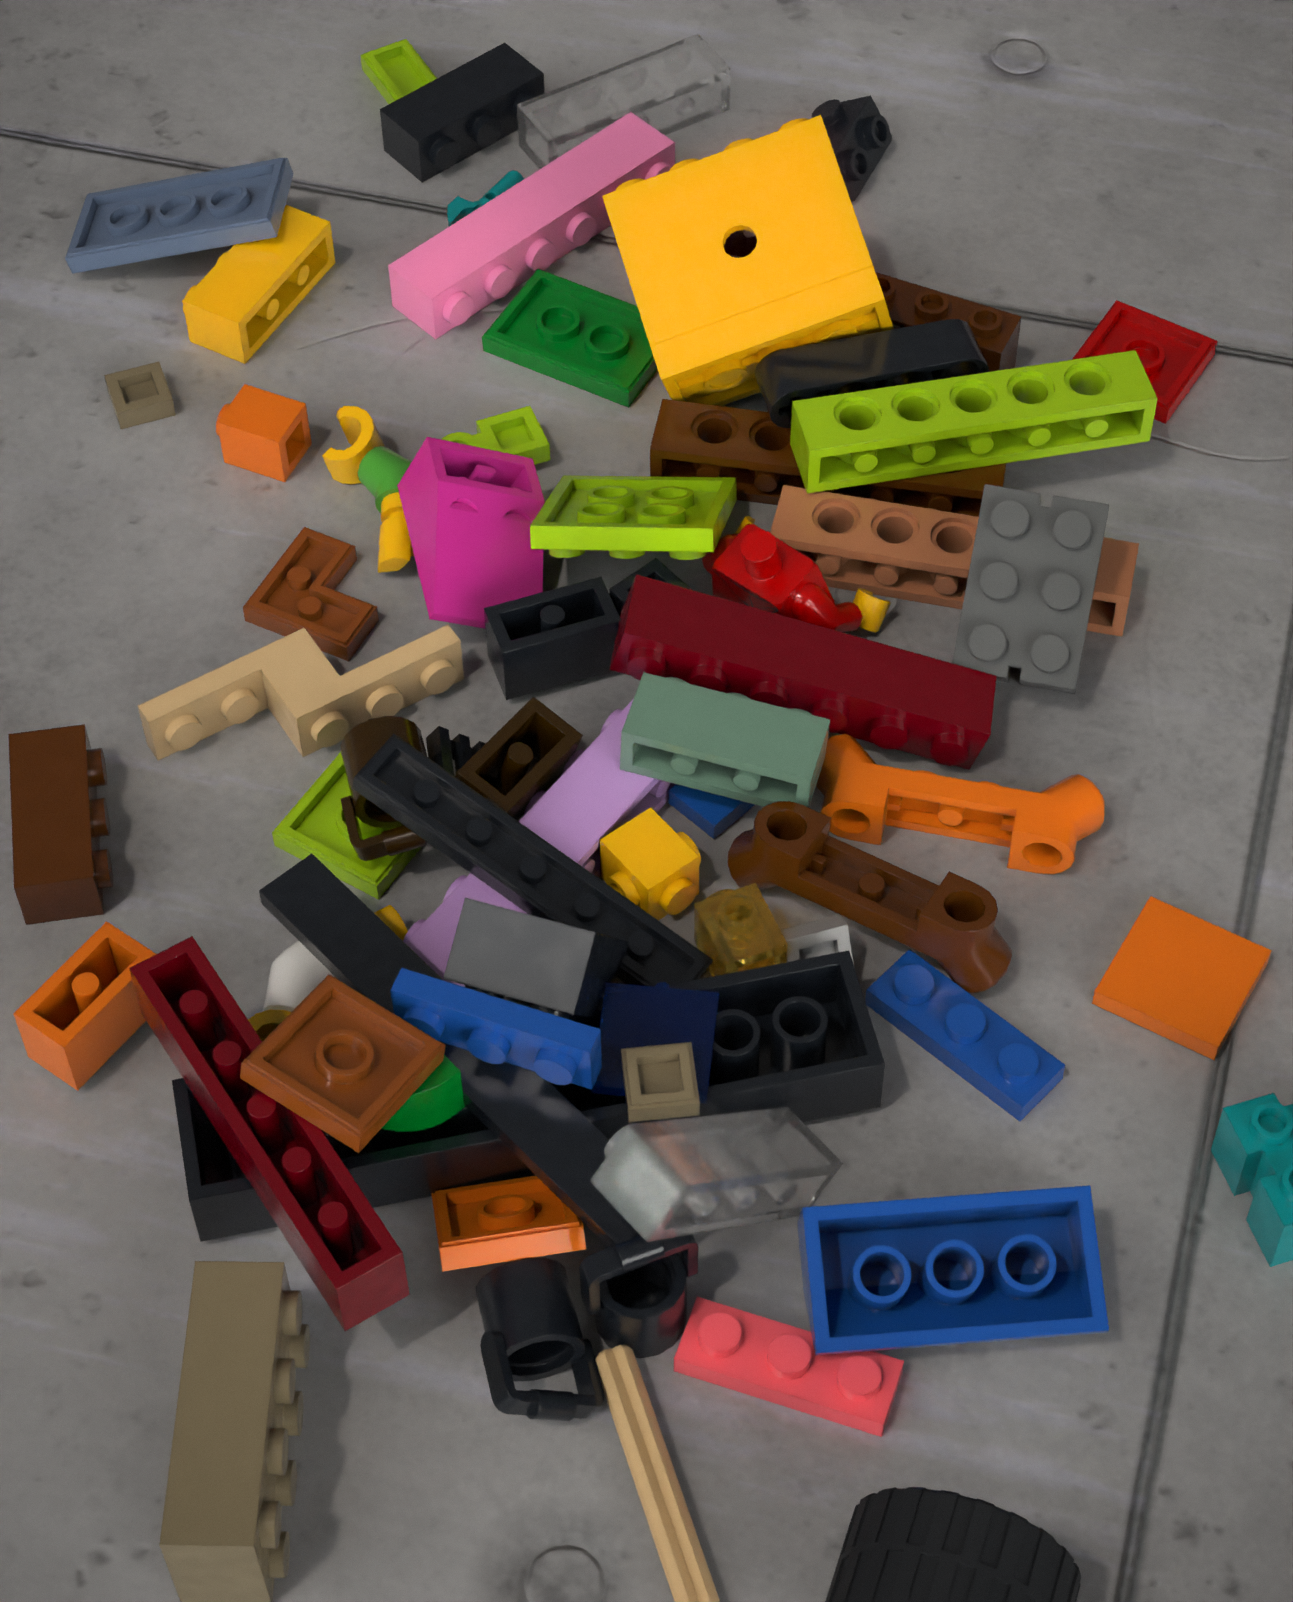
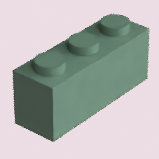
M643 672L621 732L620 770L763 807L777 801H791L809 807L825 759L830 719L814 716L802 709H787L751 700L739 693H724L692 685L679 678H665Z

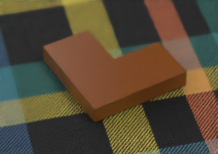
M306 527L300 531L243 606L245 621L282 636H287L305 628L321 651L348 662L377 624L379 617L377 606L335 590L357 561L355 546Z

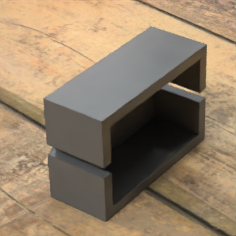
M985 484L952 661L953 664L997 676L996 681L1007 683L1010 677V667L1020 668V685L1070 694L1076 693L1109 504L1053 495L1051 507L1041 506V493Z

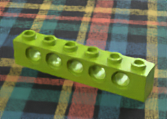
M1136 350L792 401L790 445L808 494L1148 442L1151 437L1158 398Z

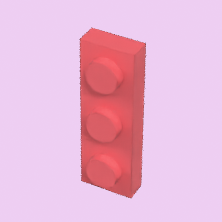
M698 1296L674 1357V1372L880 1437L883 1435L904 1365V1360L875 1351L815 1355L810 1331Z

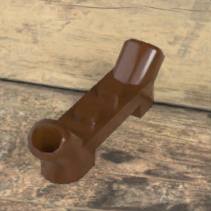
M777 801L764 806L756 815L753 829L744 831L734 839L728 851V867L734 881L746 892H759L782 887L937 959L951 980L968 993H980L992 988L1007 972L1012 958V950L994 926L998 913L997 902L988 890L970 880L949 871L940 885L932 883L829 836L831 817L791 801Z

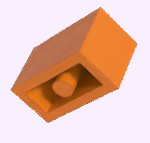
M106 921L13 1013L28 1057L78 1091L146 1022L140 1009L129 968L156 955V953Z

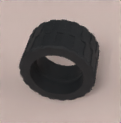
M894 1487L883 1489L877 1494H869L862 1498L860 1503L855 1506L825 1602H1076L1081 1585V1573L1077 1564L1073 1563L1074 1559L1064 1546L1059 1545L1052 1535L1013 1512H1008L984 1500L973 1499L956 1492L931 1490L925 1487L902 1489Z

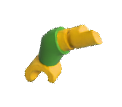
M343 406L338 409L336 417L348 443L352 446L345 450H336L331 447L322 457L334 480L342 484L362 483L375 497V505L381 513L382 522L379 534L378 573L399 571L410 561V557L414 556L397 486L412 461L384 446L375 423L366 410L357 406Z

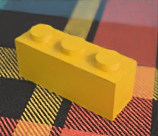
M285 205L277 237L236 244L229 251L224 252L219 257L216 265L197 285L192 286L188 290L185 298L182 300L190 342L246 364L336 263L330 221Z

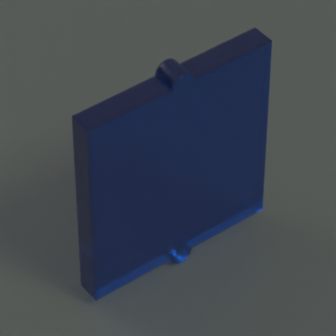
M659 982L655 987L606 983L599 1026L601 1031L602 1068L591 1093L625 1096L621 1049L691 1042L699 1102L707 1104L719 993L669 988L666 982Z

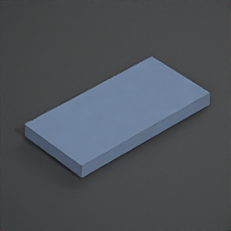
M283 157L89 193L85 198L65 260L72 274L275 238L278 235L294 174L289 160Z

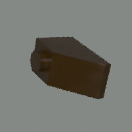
M533 697L456 772L455 777L511 817L522 815L536 793L541 790L547 791L561 777L566 763L576 752L583 735Z

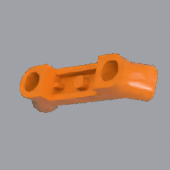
M847 734L828 738L825 759L816 784L817 788L824 795L820 813L831 817L829 832L838 837L881 845L886 825L1010 847L1007 868L1038 874H1056L1069 869L1075 859L1077 841L1100 830L1105 816V803L1100 790L1090 779L1079 774L1071 775L1039 793L1003 787L988 781L975 782L940 776L926 770L912 771L877 765L857 740Z

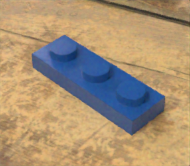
M910 949L866 989L865 1002L868 1007L1019 1122L1063 1079L1064 1063Z
M401 968L390 990L395 1015L439 1042L467 1050L484 1062L490 1064L506 1062L534 1071L538 1076L553 1084L568 1085L572 1083L591 1090L601 1071V1031L598 1028L405 968Z

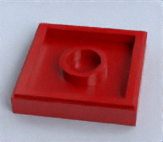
M1116 300L1073 359L1136 350L1158 398L1154 419L1166 424L1214 357L1218 341Z

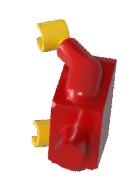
M750 516L744 517L735 533L720 538L714 552H706V555L702 558L704 568L712 575L713 596L843 633L855 631L859 627L874 633L878 632L891 604L888 600L874 597L871 591L863 588H858L853 602L848 601L835 604L819 566L812 559L779 540L769 531L754 524L755 519Z

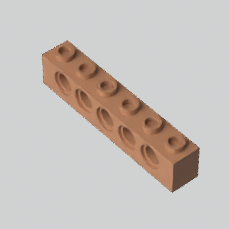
M783 485L770 533L812 559L819 566L828 587L856 592L858 588H863L871 591L874 595L962 609L979 517L825 491L807 494L805 488ZM1104 537L1087 631L1122 637L1139 543Z

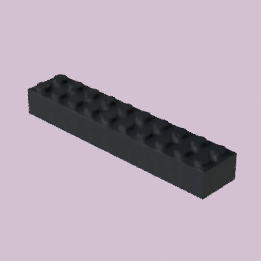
M843 951L603 997L592 1017L569 1015V1020L598 1028L601 1031L602 1068L593 1089L591 1090L572 1083L568 1085L551 1083L626 1157L880 1107L885 1062L850 952ZM691 1042L700 1102V1116L629 1123L621 1063V1049ZM183 1078L172 1080L189 1203L200 1242L278 1227ZM466 1106L447 1121L428 1129L398 1132L381 1128L359 1153L322 1130L373 1208L432 1196L431 1193H435L438 1190L535 1176Z

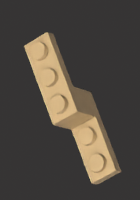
M445 625L339 676L306 629L302 628L138 705L146 742L159 761L177 751L189 749L199 741L234 724L246 722L255 714L269 709L302 757H305L323 747L336 745L344 739L351 729L360 723L372 718L394 716L400 710L431 695L443 693L453 684L464 680L461 640L449 625Z

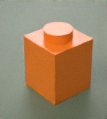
M244 384L231 403H227L222 407L217 417L216 433L220 437L224 462L282 482H286L312 444L306 403Z

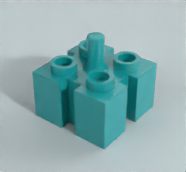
M1275 1093L1224 1107L1211 1147V1152L1233 1195L1236 1196L1250 1191L1253 1197L1246 1221L1270 1267L1293 1260V1104L1284 1106L1280 1104Z

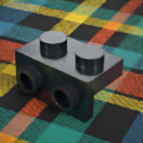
M871 95L843 102L837 99L829 100L819 105L812 113V118L821 115L851 201L856 200L892 141L889 125L886 119L881 116Z

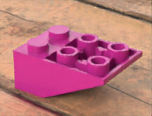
M426 437L397 486L429 619L485 629L484 608L543 592L544 549H531L530 525L545 503L534 461L528 457Z

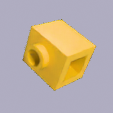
M651 807L600 839L601 878L607 885L658 921L668 914H679L699 894L701 855L697 846L684 832L679 831L676 833Z

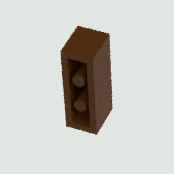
M85 724L8 734L14 890L26 925L104 915L103 889L113 887V870L109 850H100V837L110 836V820L106 799H97V786L107 785V771L103 749H91Z

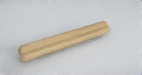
M618 1345L614 1348L604 1349L598 1353L595 1360L602 1388L674 1602H719L720 1599L633 1349L627 1345Z

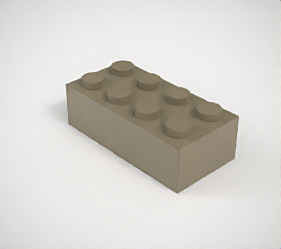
M195 1261L159 1543L180 1602H272L275 1578H286L288 1574L290 1538L288 1531H281L282 1506H293L296 1497L297 1467L295 1460H288L289 1436H300L302 1432L303 1393L302 1391H295L296 1368H307L310 1329L308 1324H302V1293L300 1290H290L284 1262Z

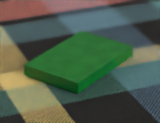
M540 269L535 271L482 336L484 352L628 408L658 370L636 305Z

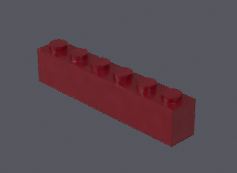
M638 574L634 578L621 611L609 669L630 675L637 680H641L643 672L665 678L675 677L692 685L724 693H739L751 700L787 709H802L814 716L830 719L829 732L847 734L854 738L874 743L881 748L900 750L932 759L942 765L957 766L968 770L972 767L991 735L997 676Z
M193 936L130 967L142 1015L344 1331L349 1330L410 1295L403 1252L322 1130L240 1079L241 1063L262 1043V1040Z

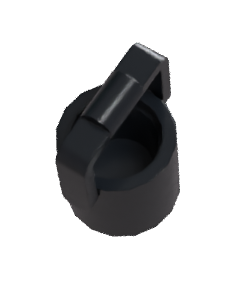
M675 1222L612 1247L606 1246L604 1250L593 1253L580 1262L581 1296L589 1315L594 1314L597 1332L608 1347L614 1348L618 1345H627L633 1349L636 1358H646L659 1355L674 1346L684 1332L687 1317V1277L698 1274V1244L687 1222Z
M526 1258L506 1263L483 1276L475 1287L485 1331L481 1338L480 1347L495 1407L502 1413L526 1415L529 1419L571 1421L573 1418H587L603 1403L604 1392L591 1342L582 1336L565 1267L560 1262L548 1258ZM572 1366L578 1394L569 1391L531 1389L529 1391L516 1390L514 1381H534L551 1377Z

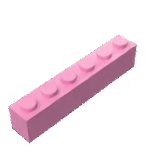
M632 112L626 114L389 264L392 306L435 340L454 327L462 325L471 316L497 299L505 297L511 290L531 278L537 269L546 270L552 263L578 246L586 244L592 237L611 226L602 196L615 191L619 185L628 180L638 178L646 180L668 172L675 165V142Z

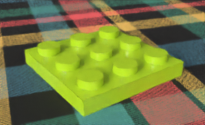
M563 475L530 525L531 549L549 550L551 556L558 558L578 557L583 555L585 550L609 551L611 557L618 559L638 558L645 555V551L669 552L671 558L679 560L702 558L706 555V552H714L737 501L736 478Z

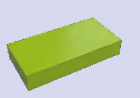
M407 39L360 55L362 70L388 104L437 79Z

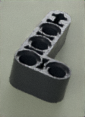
M947 319L781 349L761 359L755 369V378L771 421L779 427L791 428L792 401L989 372V367L969 324L960 319Z

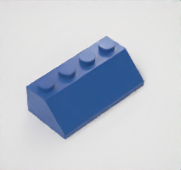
M1090 1185L802 1207L797 1228L803 1290L815 1355L1096 1334L1109 1331Z

